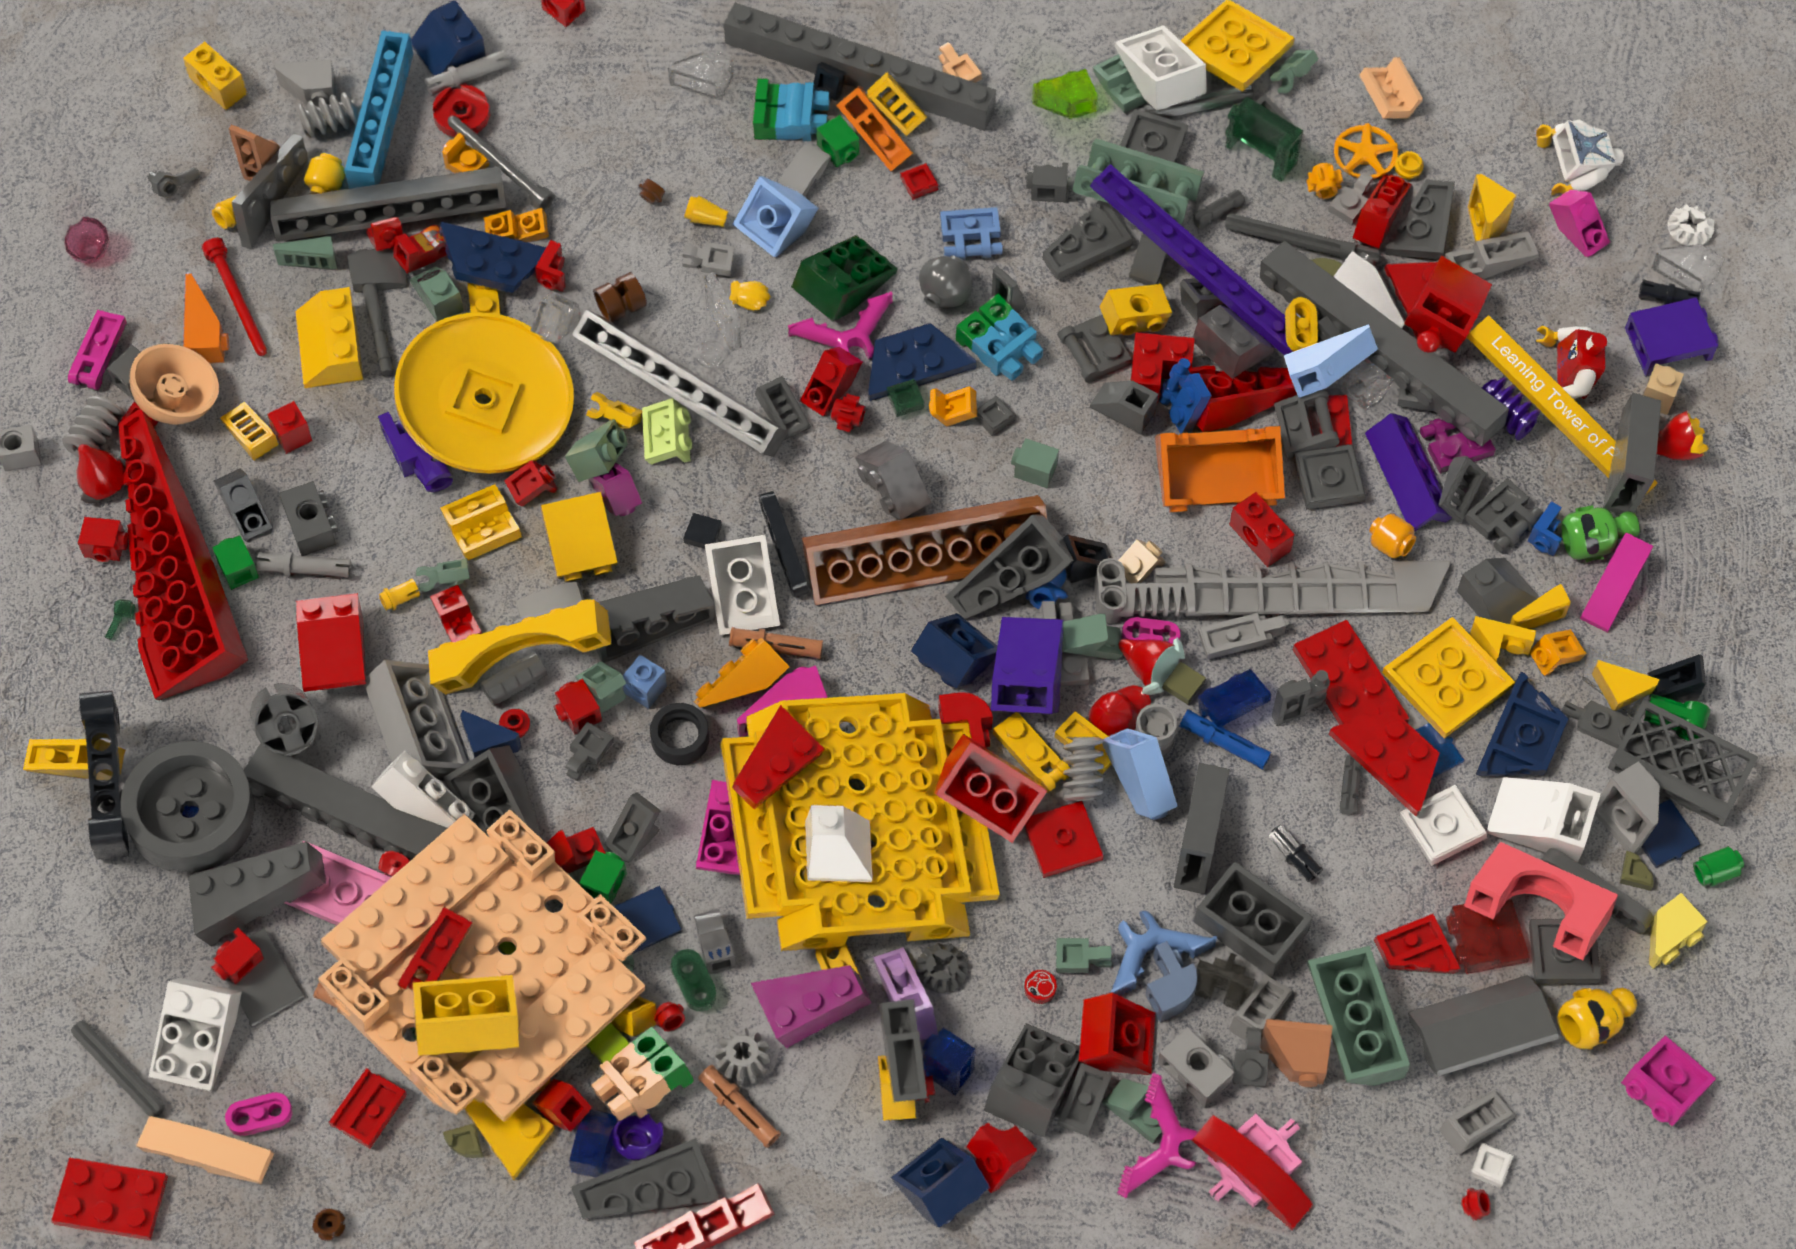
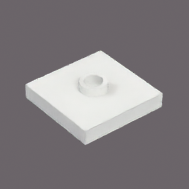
M1456 785L1425 799L1417 816L1413 815L1408 809L1400 812V818L1431 866L1487 839V832Z

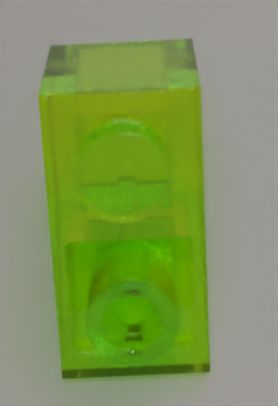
M1086 69L1070 71L1065 75L1052 79H1043L1033 84L1032 102L1037 107L1068 119L1097 111L1098 94Z

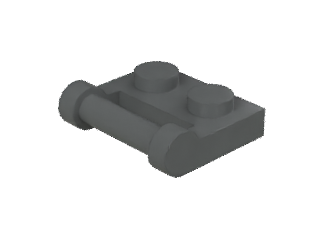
M1099 315L1074 327L1067 326L1058 333L1059 339L1068 346L1082 370L1081 375L1085 382L1094 381L1131 365L1132 358L1118 335H1110L1103 315ZM1083 338L1098 365L1090 362L1077 339Z
M1326 389L1300 398L1297 395L1274 403L1285 453L1289 459L1293 458L1295 452L1316 450L1323 447L1330 448L1339 444L1338 434L1333 430L1327 401L1329 397ZM1310 405L1316 406L1322 434L1314 436L1307 406Z

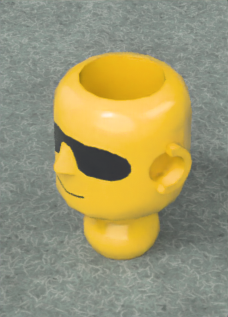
M1623 987L1614 989L1610 994L1601 989L1591 990L1590 988L1577 990L1573 992V998L1566 1001L1558 1011L1559 1029L1566 1041L1578 1049L1591 1050L1599 1044H1606L1608 1039L1614 1037L1622 1029L1624 1018L1632 1016L1636 1011V998L1629 989Z

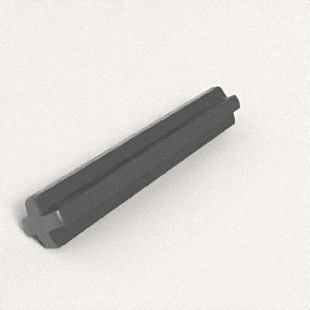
M1251 85L1244 91L1232 87L1208 92L1192 100H1186L1158 111L1148 104L1144 106V112L1169 118L1252 101L1254 91Z
M81 1020L71 1028L73 1036L148 1116L158 1117L164 1111L163 1103L86 1021Z

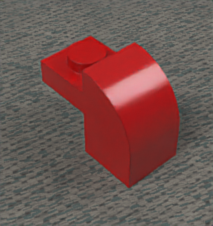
M966 692L939 695L938 710L941 724L968 723L971 739L985 748L990 747L988 730H992L993 715L987 703L980 697Z

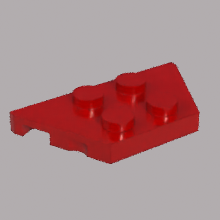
M1395 711L1341 724L1330 729L1328 735L1413 815L1417 816L1420 813L1440 754L1426 739Z

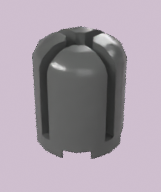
M276 683L274 687L277 694L270 696L265 687L253 699L249 712L257 738L264 748L266 747L273 753L283 754V756L299 754L310 746L311 741L316 735L317 727L319 726L316 711L306 694L295 685ZM283 716H287L292 729L289 732H285L280 723Z

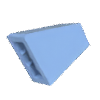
M1127 728L1103 739L1102 745L1137 814L1148 817L1151 820L1165 817L1168 815L1169 810L1178 807L1157 737Z

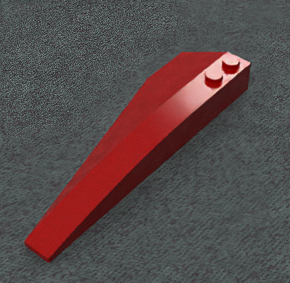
M138 409L119 423L121 458L126 462L123 481L128 486L129 499L125 500L126 512L130 513L131 524H128L127 527L131 570L135 572L136 576L135 585H133V596L138 599L139 612L135 613L136 625L140 626L141 638L137 639L138 650L154 698L159 701L223 678L246 663L248 658L214 562L186 494L148 415L141 409Z

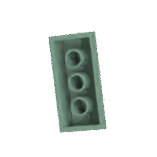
M1365 946L1308 960L1307 964L1327 1025H1332L1331 1037L1346 1083L1375 1086L1404 1079L1410 1063L1371 947Z

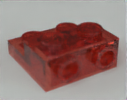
M1512 899L1505 902L1494 920L1465 907V904L1452 906L1449 916L1446 917V924L1449 934L1455 936L1457 942L1455 946L1456 958L1459 964H1463L1466 974L1527 963L1529 961V952Z

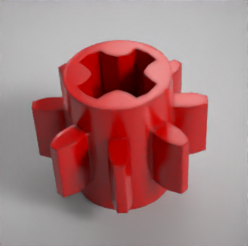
M846 394L843 400L838 398L835 400L831 412V420L838 423L836 429L850 432L854 426L861 427L866 406L860 405V397Z

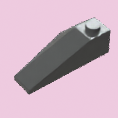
M1043 514L1031 515L945 597L964 619H968L1051 582L1074 560L1062 536Z

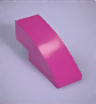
M1625 533L1580 617L1581 620L1608 633L1649 558L1653 545Z

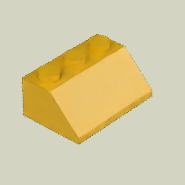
M350 287L320 291L295 311L304 388L363 380L355 305Z

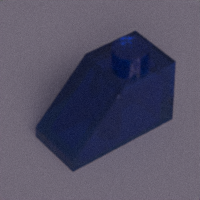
M590 1110L582 1119L577 1129L569 1158L572 1173L594 1178L606 1173L613 1148V1129L619 1121L614 1114Z

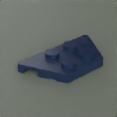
M441 222L439 233L440 236H443L446 243L445 251L448 259L452 262V271L456 280L514 293L521 286L522 281L528 279L535 272V267L546 249L543 246Z
M931 323L876 339L868 399L873 401L976 369V360Z
M1521 671L1477 769L1476 775L1478 776L1545 775L1568 722V718L1559 708L1554 707L1550 699L1542 691L1538 692L1528 682L1529 677Z

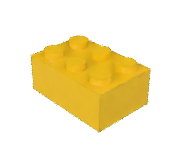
M513 975L413 983L418 1056L455 1052L468 1053L491 1049L503 1050L519 1047L518 1014Z

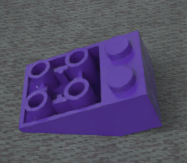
M1002 617L992 677L991 711L1059 713L1064 620Z

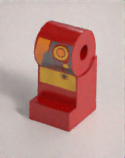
M431 225L422 232L409 237L406 233L395 237L393 257L407 274L434 263L436 260L447 255L445 251L446 243L443 236H440V227L438 225Z

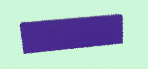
M1390 413L1367 430L1365 435L1406 522L1414 527V531H1417L1431 520L1444 523L1449 521L1452 517L1438 506L1442 489L1409 419Z

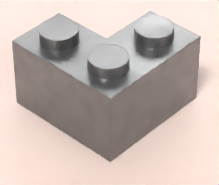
M884 441L855 457L859 465L857 473L860 479L865 484L867 483L876 489L878 488L882 496L880 504L886 514L903 519L932 503L909 450Z

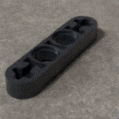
M774 491L759 494L760 507L793 597L808 593L807 581Z

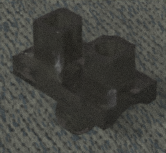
M1230 953L1227 961L1215 957L1213 964L1200 960L1196 969L1197 983L1195 995L1204 999H1211L1216 987L1227 991L1223 1004L1229 1008L1239 1010L1245 999L1252 993L1255 979L1244 975L1245 967L1234 964L1237 954Z

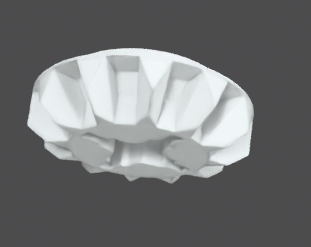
M1686 204L1683 208H1675L1668 219L1667 225L1670 235L1679 243L1687 246H1699L1706 243L1714 232V220L1709 217V211L1703 212L1699 209V205L1693 208ZM1688 218H1690V220H1692L1694 224H1697L1695 232L1691 225L1686 224Z

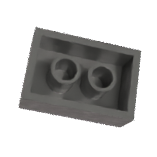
M1234 861L1198 905L1194 923L1212 936H1216L1219 941L1272 978L1309 932L1313 916Z

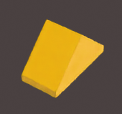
M1598 660L1592 672L1600 690L1614 711L1652 694L1659 681L1657 678Z

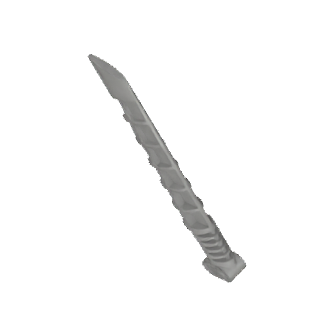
M1108 558L1101 561L1097 568L1094 584L1097 614H1105L1106 623L1109 624L1117 623L1122 617H1133V614H1139L1140 617H1144L1145 613H1150L1152 617H1156V613H1162L1163 617H1167L1168 613H1173L1174 616H1179V613H1185L1186 616L1251 615L1255 613L1263 615L1429 612L1451 561H1392V575L1364 570L1363 562H1357V568L1323 562V564L1296 570L1294 563H1288L1287 572L1263 577L1261 576L1259 563L1253 564V577L1226 572L1224 563H1219L1218 570L1195 567L1191 563H1185L1184 567L1154 568V583H1126L1123 564L1116 559ZM1109 575L1114 577L1115 579L1110 580L1105 578L1104 576ZM1112 602L1115 603L1117 606L1112 607L1107 605L1106 603Z

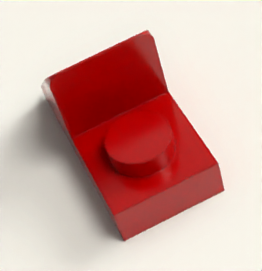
M594 826L569 837H566L563 830H560L546 843L555 851V862L567 874L588 866L596 850L605 854Z

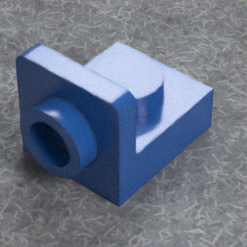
M1552 501L1534 525L1528 542L1533 544L1538 551L1554 556L1562 541L1561 537L1554 534L1561 523L1558 516L1562 507Z

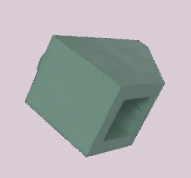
M615 419L575 442L565 458L578 482L609 473L628 445L626 435L619 428Z

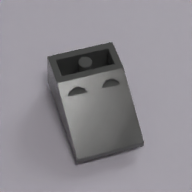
M1026 1023L991 1084L984 1111L1044 1137L1080 1063V1046Z

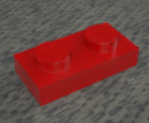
M1328 395L1327 405L1333 430L1337 432L1339 438L1337 446L1351 445L1352 437L1347 395ZM1318 419L1319 434H1322L1321 427H1320V423H1319V419Z

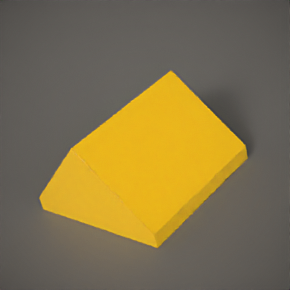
M1476 174L1467 206L1475 241L1499 237L1507 228L1516 198L1514 193L1483 174Z

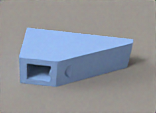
M1368 324L1284 355L1289 375L1300 398L1329 387L1377 351L1378 348Z

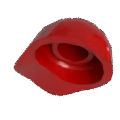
M1137 685L1108 692L1102 695L1091 707L1088 721L1108 737L1127 728L1134 730L1139 712L1144 707L1151 705L1150 696L1143 694V688Z

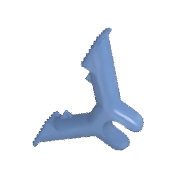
M1140 911V918L1147 928L1145 934H1135L1124 920L1118 926V931L1126 943L1127 949L1110 993L1113 992L1121 996L1136 988L1137 976L1144 973L1141 964L1145 953L1154 949L1155 946L1167 941L1172 950L1176 949L1179 954L1186 952L1190 958H1194V956L1197 957L1201 953L1208 951V949L1215 947L1217 937L1210 938L1160 928L1150 912Z

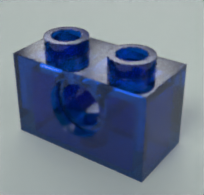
M943 1027L937 1035L931 1034L922 1048L925 1051L922 1060L926 1076L933 1075L935 1083L956 1096L974 1072L976 1049Z

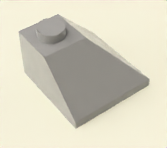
M1639 761L1610 779L1600 794L1595 811L1597 818L1623 848L1635 854L1658 824L1660 785Z

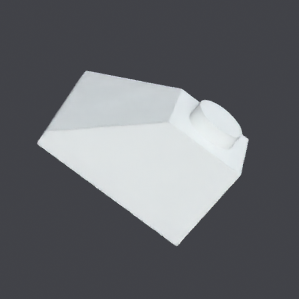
M811 805L805 821L807 880L872 882L870 821L844 806Z

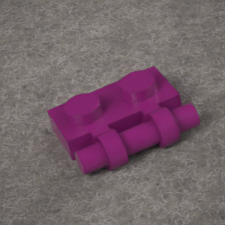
M1440 418L1431 420L1429 425L1420 427L1422 438L1433 436L1435 442L1429 443L1427 450L1439 473L1448 471L1454 457L1468 456L1473 462L1493 456L1496 450L1491 439L1483 446H1480L1474 440L1467 439L1460 430L1459 434L1448 437L1445 431L1457 427Z

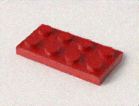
M1344 620L1293 645L1292 650L1310 679L1320 670L1327 672L1330 684L1326 691L1325 703L1339 725L1390 711H1395L1407 723L1409 722V716L1348 620Z

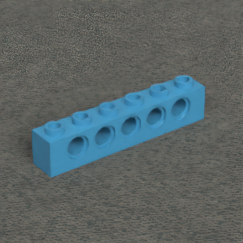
M381 31L345 166L349 189L380 184L413 58V49L410 34Z

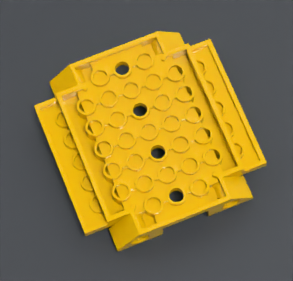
M906 693L782 700L746 717L748 737L722 738L721 749L746 919L783 916L776 921L781 951L843 947L848 936L899 932L906 933L907 941L969 937L970 929L966 907L962 902L998 899L1000 893L988 828L934 794L946 758L962 734L970 737L968 723L941 724L940 719L932 720L930 705ZM781 705L824 748L821 756L754 810L732 786ZM849 722L855 727L856 731L845 733L840 729L839 724ZM851 779H859L864 783L865 789L860 791L854 790L850 787L849 781ZM811 805L844 806L870 821V838L875 843V847L871 848L872 882L807 880L805 821ZM872 895L881 897L884 900L885 906L881 908L871 906L868 902V897Z

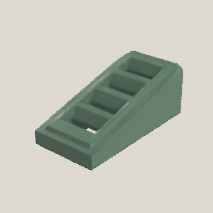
M331 236L273 245L278 265L337 269L336 254Z

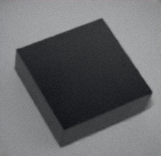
M820 62L817 65L814 77V90L829 92L830 98L837 100L841 97L846 72Z
M693 513L683 538L684 543L705 549V544L716 543L722 527V521Z

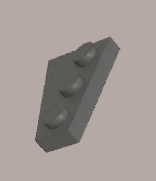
M1425 180L1410 206L1409 213L1404 221H1401L1393 240L1389 241L1386 246V255L1439 259L1441 255L1444 256L1455 182Z

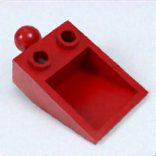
M1441 255L1404 322L1405 325L1420 333L1417 338L1418 348L1423 352L1431 353L1437 351L1440 345L1455 353L1466 339L1476 321L1492 284Z

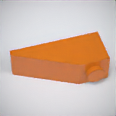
M857 87L836 105L891 172L913 154L882 111L868 98L866 91L862 87Z
M186 274L183 347L195 351L206 359L208 363L224 362V352L229 351L228 333H223L220 321L193 275Z

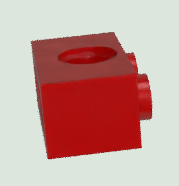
M1257 492L1232 508L1229 525L1267 567L1291 552L1295 534Z

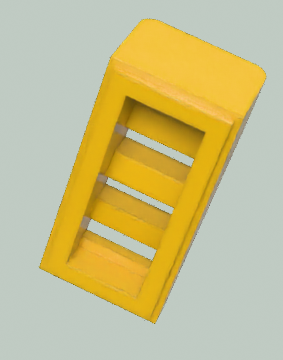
M888 72L867 90L868 98L905 136L909 135L927 118V115ZM889 86L891 89L880 97L879 94ZM897 94L898 98L888 106L886 103ZM905 103L907 106L896 115L894 112ZM913 111L915 115L904 124L901 120Z
M245 402L220 417L221 422L253 461L279 445L276 435ZM241 414H246L236 422H232L233 419L237 418ZM251 420L250 423H248L247 425H245V426L242 427L241 429H238V428H237V427H239L240 425H242L243 423H245L246 421ZM256 426L257 429L247 434L246 436L244 435L246 432H248ZM262 434V436H260L259 438H257V439L254 440L253 442L250 441L251 439H253V438L256 437L257 435Z
M1562 584L1555 586L1514 614L1510 624L1532 629L1565 618L1571 601Z

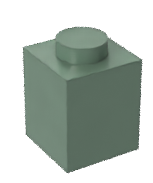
M1025 438L1021 449H1015L1011 460V465L1015 466L1014 477L1048 488L1058 465L1059 449Z

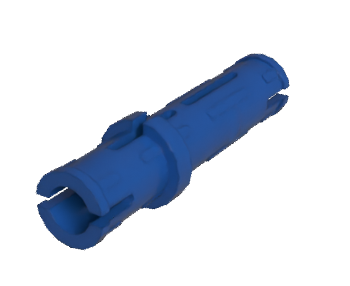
M1189 709L1186 711L1179 727L1203 738V742L1207 744L1211 742L1260 769H1264L1272 753L1271 751L1219 726L1220 722L1216 720L1212 722Z

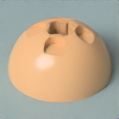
M175 344L154 345L140 352L132 363L129 380L133 398L145 414L158 422L171 425L190 423L206 414L217 399L219 382L214 369L206 359L189 348Z

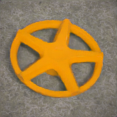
M1366 123L1350 127L1336 138L1334 157L1344 172L1356 178H1359L1361 175L1353 172L1358 165H1371L1377 174L1370 176L1376 179L1390 172L1395 166V161L1398 158V145L1387 132ZM1362 131L1360 143L1344 140L1348 135ZM1371 132L1382 136L1389 144L1374 145ZM1340 146L1354 152V156L1346 166L1339 157ZM1392 151V161L1384 169L1377 155Z

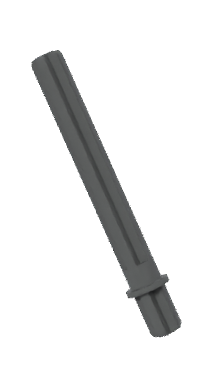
M1232 213L1227 215L1225 227L1229 230L1278 242L1286 241L1290 245L1338 256L1343 259H1347L1352 251L1359 256L1364 252L1376 261L1375 265L1379 262L1380 251L1357 245L1358 241L1351 243Z

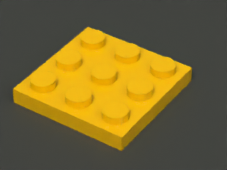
M1225 0L1180 41L1206 64L1207 71L1237 89L1244 91L1294 45L1295 37L1233 1Z
M1453 617L1386 665L1382 671L1384 676L1444 739L1513 688L1515 683Z

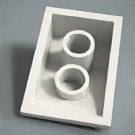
M1164 25L1115 42V48L1141 95L1155 110L1167 109L1172 105L1192 100L1197 96L1207 93L1206 64Z
M766 535L705 544L719 635L730 634L731 627L755 630L780 626Z

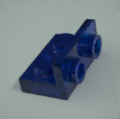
M1250 668L1241 674L1233 675L1226 682L1214 688H1209L1199 695V714L1203 718L1209 716L1214 724L1220 728L1271 701V693Z

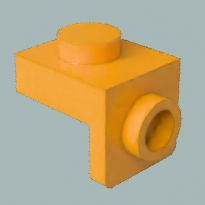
M971 386L948 394H943L937 388L930 390L929 410L931 415L946 427L977 417L976 390Z

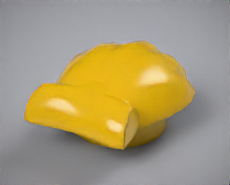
M732 281L728 304H737L749 310H759L766 306L771 296L767 286L759 281H748L741 284L738 281Z

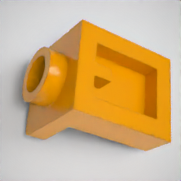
M458 133L453 140H449L443 148L442 154L445 168L453 173L486 169L490 165L489 160L484 155L466 145L465 136L461 133Z
M1570 629L1545 634L1530 650V655L1541 673L1545 676L1550 675L1558 665L1580 661L1586 655V652Z

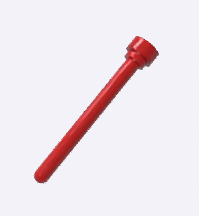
M211 238L201 246L204 256L208 261L216 265L256 354L264 356L267 353L265 343L227 264V247L222 238Z

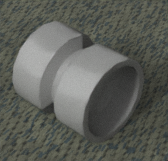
M1151 704L1139 712L1135 731L1157 737L1162 756H1166L1174 745L1177 718L1169 707L1162 704Z

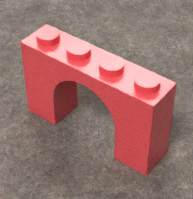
M1500 842L1471 882L1464 906L1494 920L1505 902L1515 895L1534 894L1547 898L1557 904L1565 913L1553 947L1580 960H1584L1610 920L1618 894Z

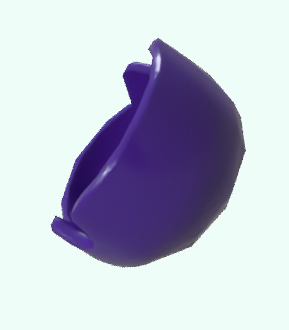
M646 1114L641 1119L637 1115H630L622 1121H618L613 1128V1145L617 1152L627 1159L639 1161L656 1154L662 1145L663 1123L659 1122L657 1124L650 1114Z

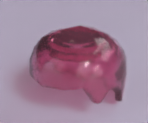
M82 217L78 223L70 225L64 239L67 254L76 262L87 264L95 263L103 258L110 244L106 226L98 219L91 217Z

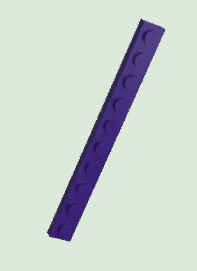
M1109 164L1092 181L1090 187L1278 351L1283 355L1294 352L1286 343L1285 315L1116 168Z

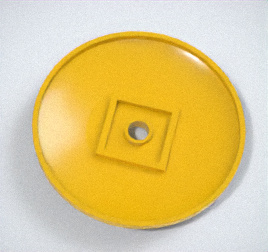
M475 312L458 314L435 322L425 328L410 342L403 352L396 369L394 399L402 425L415 443L426 453L440 462L460 470L492 474L520 469L529 461H537L552 450L563 436L569 424L573 410L574 389L570 371L565 360L556 347L543 334L511 317L494 313ZM485 394L490 397L491 401L487 404H481L476 401L475 396Z

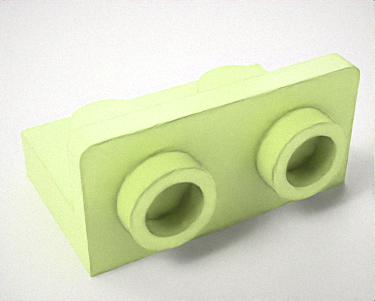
M674 398L642 408L645 460L651 465L677 456L684 463L691 460L690 450L692 449V441L689 436L688 425L691 422V417L687 408L683 407Z

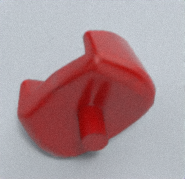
M386 851L379 860L378 869L393 877L410 861L401 853Z

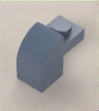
M1167 941L1155 946L1153 956L1163 977L1147 984L1145 994L1160 1023L1187 1009L1192 1002L1197 983V971L1194 963L1182 968L1183 961L1179 952L1176 949L1172 950Z

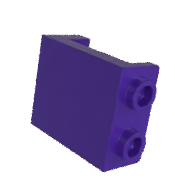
M1697 297L1631 312L1625 326L1626 333L1645 377L1651 376L1655 364L1662 365L1703 355L1705 361H1710L1713 359L1719 345L1716 333L1712 332L1708 325L1707 312L1700 306Z

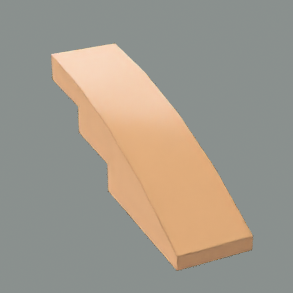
M149 1116L136 1145L144 1152L168 1156L178 1163L202 1167L208 1173L259 1184L262 1183L274 1155L270 1150L238 1139Z

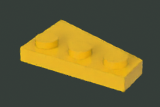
M475 1098L463 1108L484 1136L497 1158L502 1162L513 1181L555 1130L554 1125L525 1104H522L504 1122L484 1102L480 1103Z

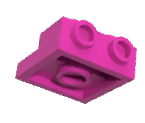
M1665 1035L1631 1068L1621 1083L1626 1087V1092L1632 1099L1642 1100L1651 1108L1652 1115L1656 1120L1667 1122L1673 1127L1713 1084L1716 1078Z

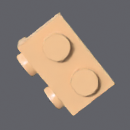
M1394 57L1387 67L1364 68L1359 75L1383 119L1409 118L1423 100L1400 57Z

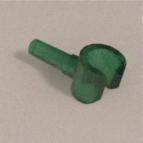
M120 599L115 602L113 621L104 636L106 639L112 640L122 621V617L133 618L136 606L131 600Z

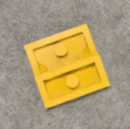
M496 484L440 507L457 545L467 560H471L522 537L520 529L510 514L506 501Z

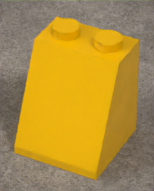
M601 492L541 505L542 518L557 578L564 577L565 582L582 579V573L594 570V575L612 572L611 566L617 565V559Z

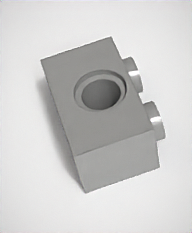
M1188 1027L1159 1054L1158 1064L1203 1108L1209 1105L1232 1083L1234 1071L1228 1059L1221 1054L1217 1056L1209 1048V1043L1205 1037L1198 1032L1193 1033ZM1192 1061H1201L1205 1064L1206 1068L1204 1070H1195L1191 1067L1190 1063Z

